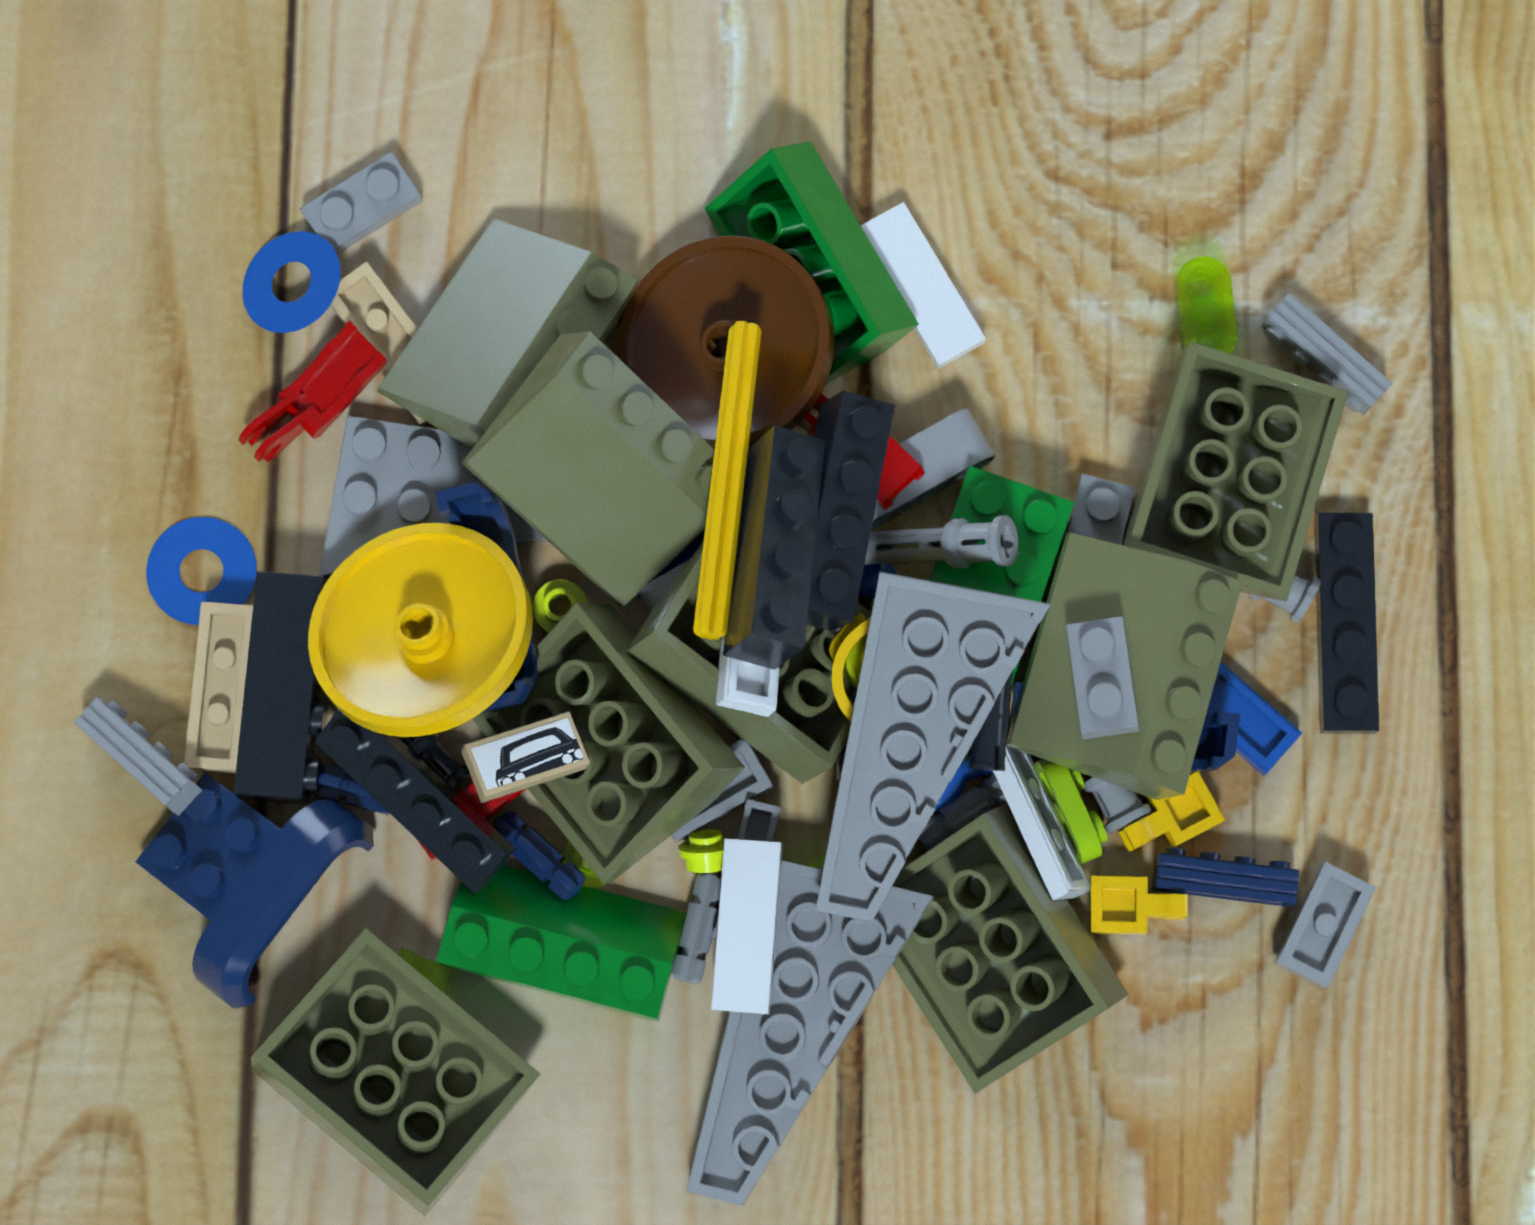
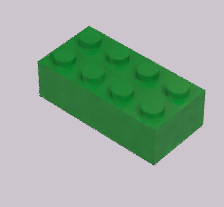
M969 465L950 521L955 518H964L969 523L992 522L997 516L1007 515L1011 517L1018 535L1016 560L1009 567H999L995 562L971 563L965 569H955L949 566L946 561L935 562L929 581L1041 602L1075 502ZM979 540L977 544L984 545L986 540ZM1017 664L1016 667H1015V669H1013V677H1012L1011 686H1012V683H1013V680H1014V677H1015V674H1016V672H1017V669H1018L1019 664Z

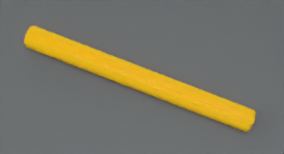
M736 321L729 328L693 627L696 636L709 640H720L721 637L726 635L730 612L762 334L759 325L746 321Z

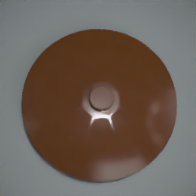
M717 236L699 240L679 248L661 260L636 287L635 294L624 310L618 333L617 357L714 449L729 328L736 321L757 324L762 331L748 449L773 426L776 425L791 430L808 414L821 395L828 380L834 355L835 337L831 312L823 292L813 277L796 259L782 249L765 241L744 236Z

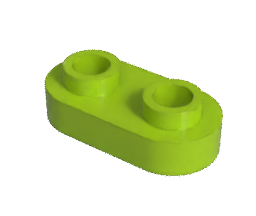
M1045 759L1036 761L1035 767L1080 864L1102 856L1101 844L1108 841L1107 833L1095 810L1087 812L1079 794L1080 791L1085 789L1080 772Z

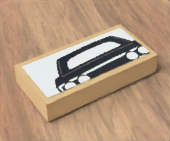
M570 712L466 744L461 750L481 803L585 770L590 764Z

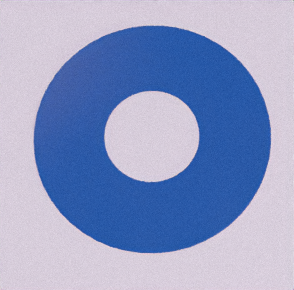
M304 231L286 233L267 243L251 261L243 281V302L251 319L260 327L276 333L294 332L309 326L319 319L333 302L340 283V263L334 248L323 237ZM289 262L303 263L311 274V282L307 292L293 302L278 300L272 291V280L277 270Z
M196 517L183 520L171 526L158 538L149 554L146 577L148 588L154 601L166 614L180 622L199 625L201 602L244 605L253 590L257 566L250 543L237 528L220 519ZM199 549L214 552L223 564V577L220 583L214 589L207 592H194L188 589L181 581L179 574L180 565L185 556Z

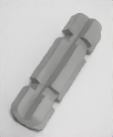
M995 774L984 780L982 783L983 787L980 789L976 786L940 808L939 815L936 817L931 816L917 839L926 851L931 850L947 839L946 836L949 834L953 835L982 814L991 811L993 806L999 807L1007 803Z
M699 873L696 876L692 891L695 900L694 903H689L679 943L682 952L681 955H676L672 970L673 977L679 981L699 984L702 980L706 961H703V956L709 953L719 913L716 904L720 902L722 878L720 876L709 873Z

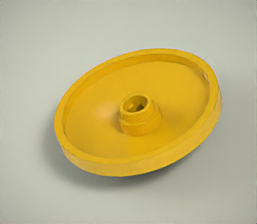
M421 523L394 529L372 539L354 551L339 565L325 583L313 608L308 632V650L313 672L333 704L345 716L366 729L398 737H419L447 731L462 725L486 710L503 694L516 677L528 652L532 636L533 613L531 599L526 584L512 560L488 537L466 527L446 523Z

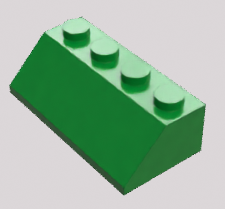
M811 141L771 148L704 208L720 236H744L775 245L796 259L819 285L831 312L835 337L832 367L826 384L883 354L919 325Z
M503 865L488 886L476 894L462 881L460 882L450 908L436 962L440 965L655 1022L660 1021L687 912L587 886H582L579 893L569 900H562L548 888V885L551 883L549 880L542 882L530 871Z

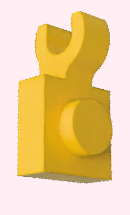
M1197 771L1189 775L1184 795L1160 800L1150 797L1146 798L1153 813L1123 828L1122 831L1118 832V835L1128 853L1163 834L1167 837L1171 847L1174 848L1221 824L1225 819L1201 774Z
M1090 877V934L1147 935L1148 918L1185 920L1188 917V894H1148V877Z

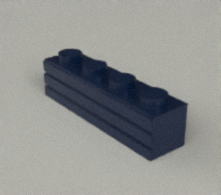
M1165 848V853H1158L1155 856L1152 891L1290 908L1297 904L1300 871L1290 869L1289 862L1269 861V866L1256 865L1255 858L1235 856L1234 862L1220 860L1221 854L1200 852L1199 857L1186 856V850L1179 848Z

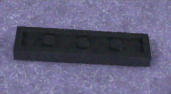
M1317 513L1314 517L1316 578L1321 580L1320 587L1316 593L1320 734H1376L1379 731L1373 513Z
M338 709L314 741L474 894L488 886L516 850L505 837L397 736H389L366 729L353 722Z

